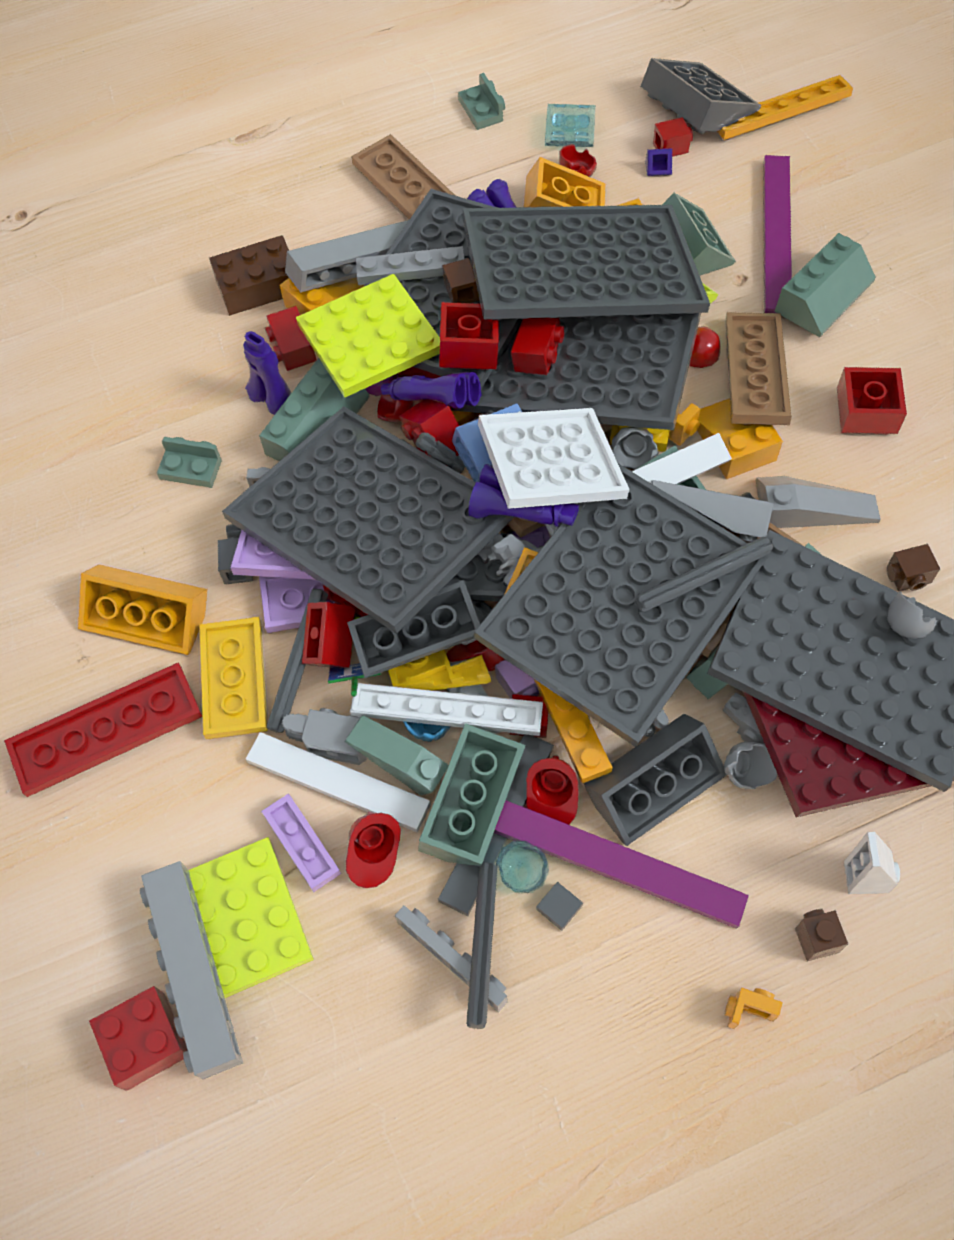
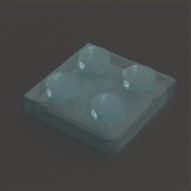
M548 104L545 146L558 147L574 144L575 147H593L596 105Z

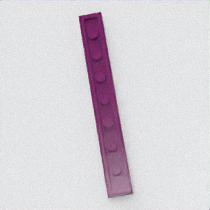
M765 155L763 161L764 313H776L775 309L781 290L792 279L790 156Z
M505 800L494 830L495 834L737 929L740 926L749 895Z

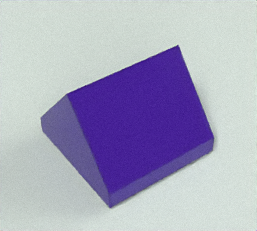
M672 148L647 149L645 160L647 176L672 175Z

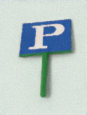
M360 663L352 664L350 668H330L328 684L352 680L351 696H357L358 679L365 678Z

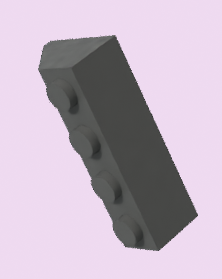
M464 580L443 587L397 634L369 615L347 622L365 678L474 639V632L480 626Z
M683 714L611 763V773L583 784L595 808L622 843L628 846L727 776L724 771V765L705 724Z

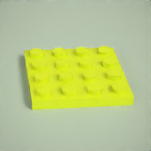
M394 274L296 317L299 328L344 397L350 396L440 354V337Z
M269 837L189 870L225 998L314 960Z

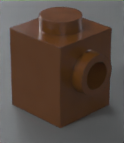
M469 258L442 265L444 284L452 303L480 301L473 267Z
M928 544L894 552L887 565L888 578L891 582L895 583L898 592L907 589L916 591L933 582L940 570Z
M823 909L807 912L803 915L804 919L795 928L807 962L840 953L848 945L836 910L824 913Z

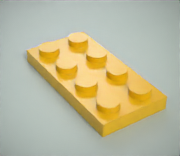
M252 617L199 624L203 735L205 739L268 731L260 618Z

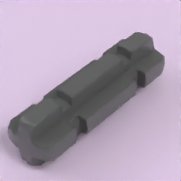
M421 433L416 440L418 448L423 451L426 450L427 454L432 458L447 465L461 474L464 471L465 465L459 455L456 456L455 452L440 441L436 442L435 438L429 433Z

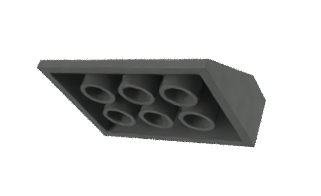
M651 58L640 86L648 92L650 98L662 102L663 108L674 111L677 114V118L683 117L685 122L692 125L694 131L705 134L706 131L717 132L723 127H727L761 108V104L700 62Z

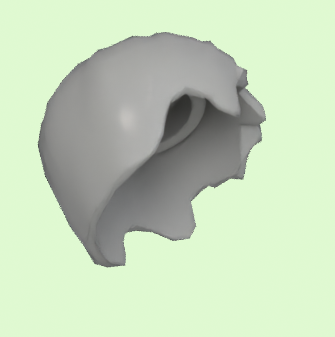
M631 426L621 428L612 440L611 450L617 463L624 467L637 469L655 456H658V449L653 441V435L645 428Z
M899 591L888 608L887 620L894 632L906 638L917 639L926 637L934 631L937 625L936 618H922L923 609L915 605L916 599L914 597L906 599L902 595V591Z
M745 741L733 746L724 762V771L729 776L731 782L743 789H756L758 786L772 783L778 775L765 744L759 742Z

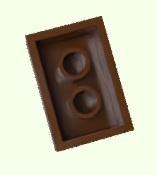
M283 235L209 257L229 316L283 299L280 284L289 278L285 273L286 256L289 249Z

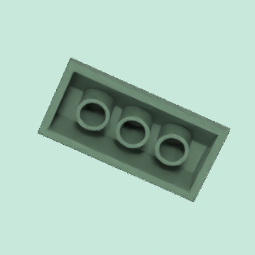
M838 233L782 288L775 312L781 313V316L821 337L875 281L876 276L862 245Z
M318 358L259 435L265 455L281 461L343 406L357 414L368 400L369 393L363 389L344 397Z
M465 723L419 839L418 851L450 863L482 866L526 745Z

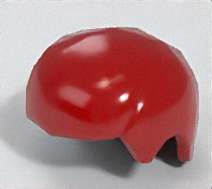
M570 144L562 147L559 151V165L591 177L595 172L597 166L596 159L589 154L587 149L583 152H578L575 145Z
M701 326L697 330L689 366L704 368L712 366L719 360L721 343L715 331Z
M381 394L377 408V417L390 423L401 422L399 416L412 408L414 401L394 400L390 395Z

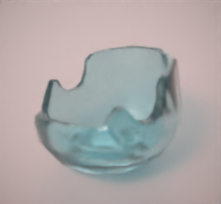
M513 841L502 848L496 861L502 882L516 893H533L544 885L549 873L546 855L540 848L528 841Z

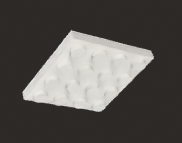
M593 408L479 415L478 427L508 509L627 499L629 487Z

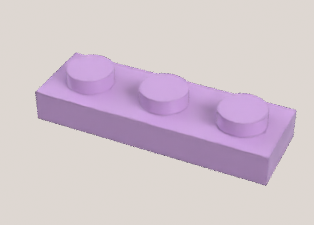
M289 793L261 811L313 892L341 874L339 868Z

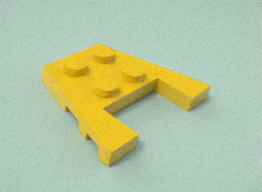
M445 649L388 670L393 687L433 691L492 682L482 655L450 666Z

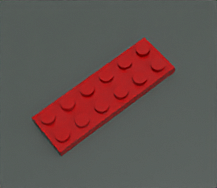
M178 662L8 738L4 742L21 791L26 797H29L203 717L183 669Z

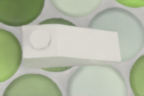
M867 832L844 861L848 894L890 893L900 881V868L898 863L893 860L892 851L875 832Z

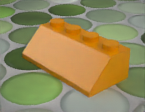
M98 564L81 573L78 629L188 655L199 633V624H202L205 618L208 589Z

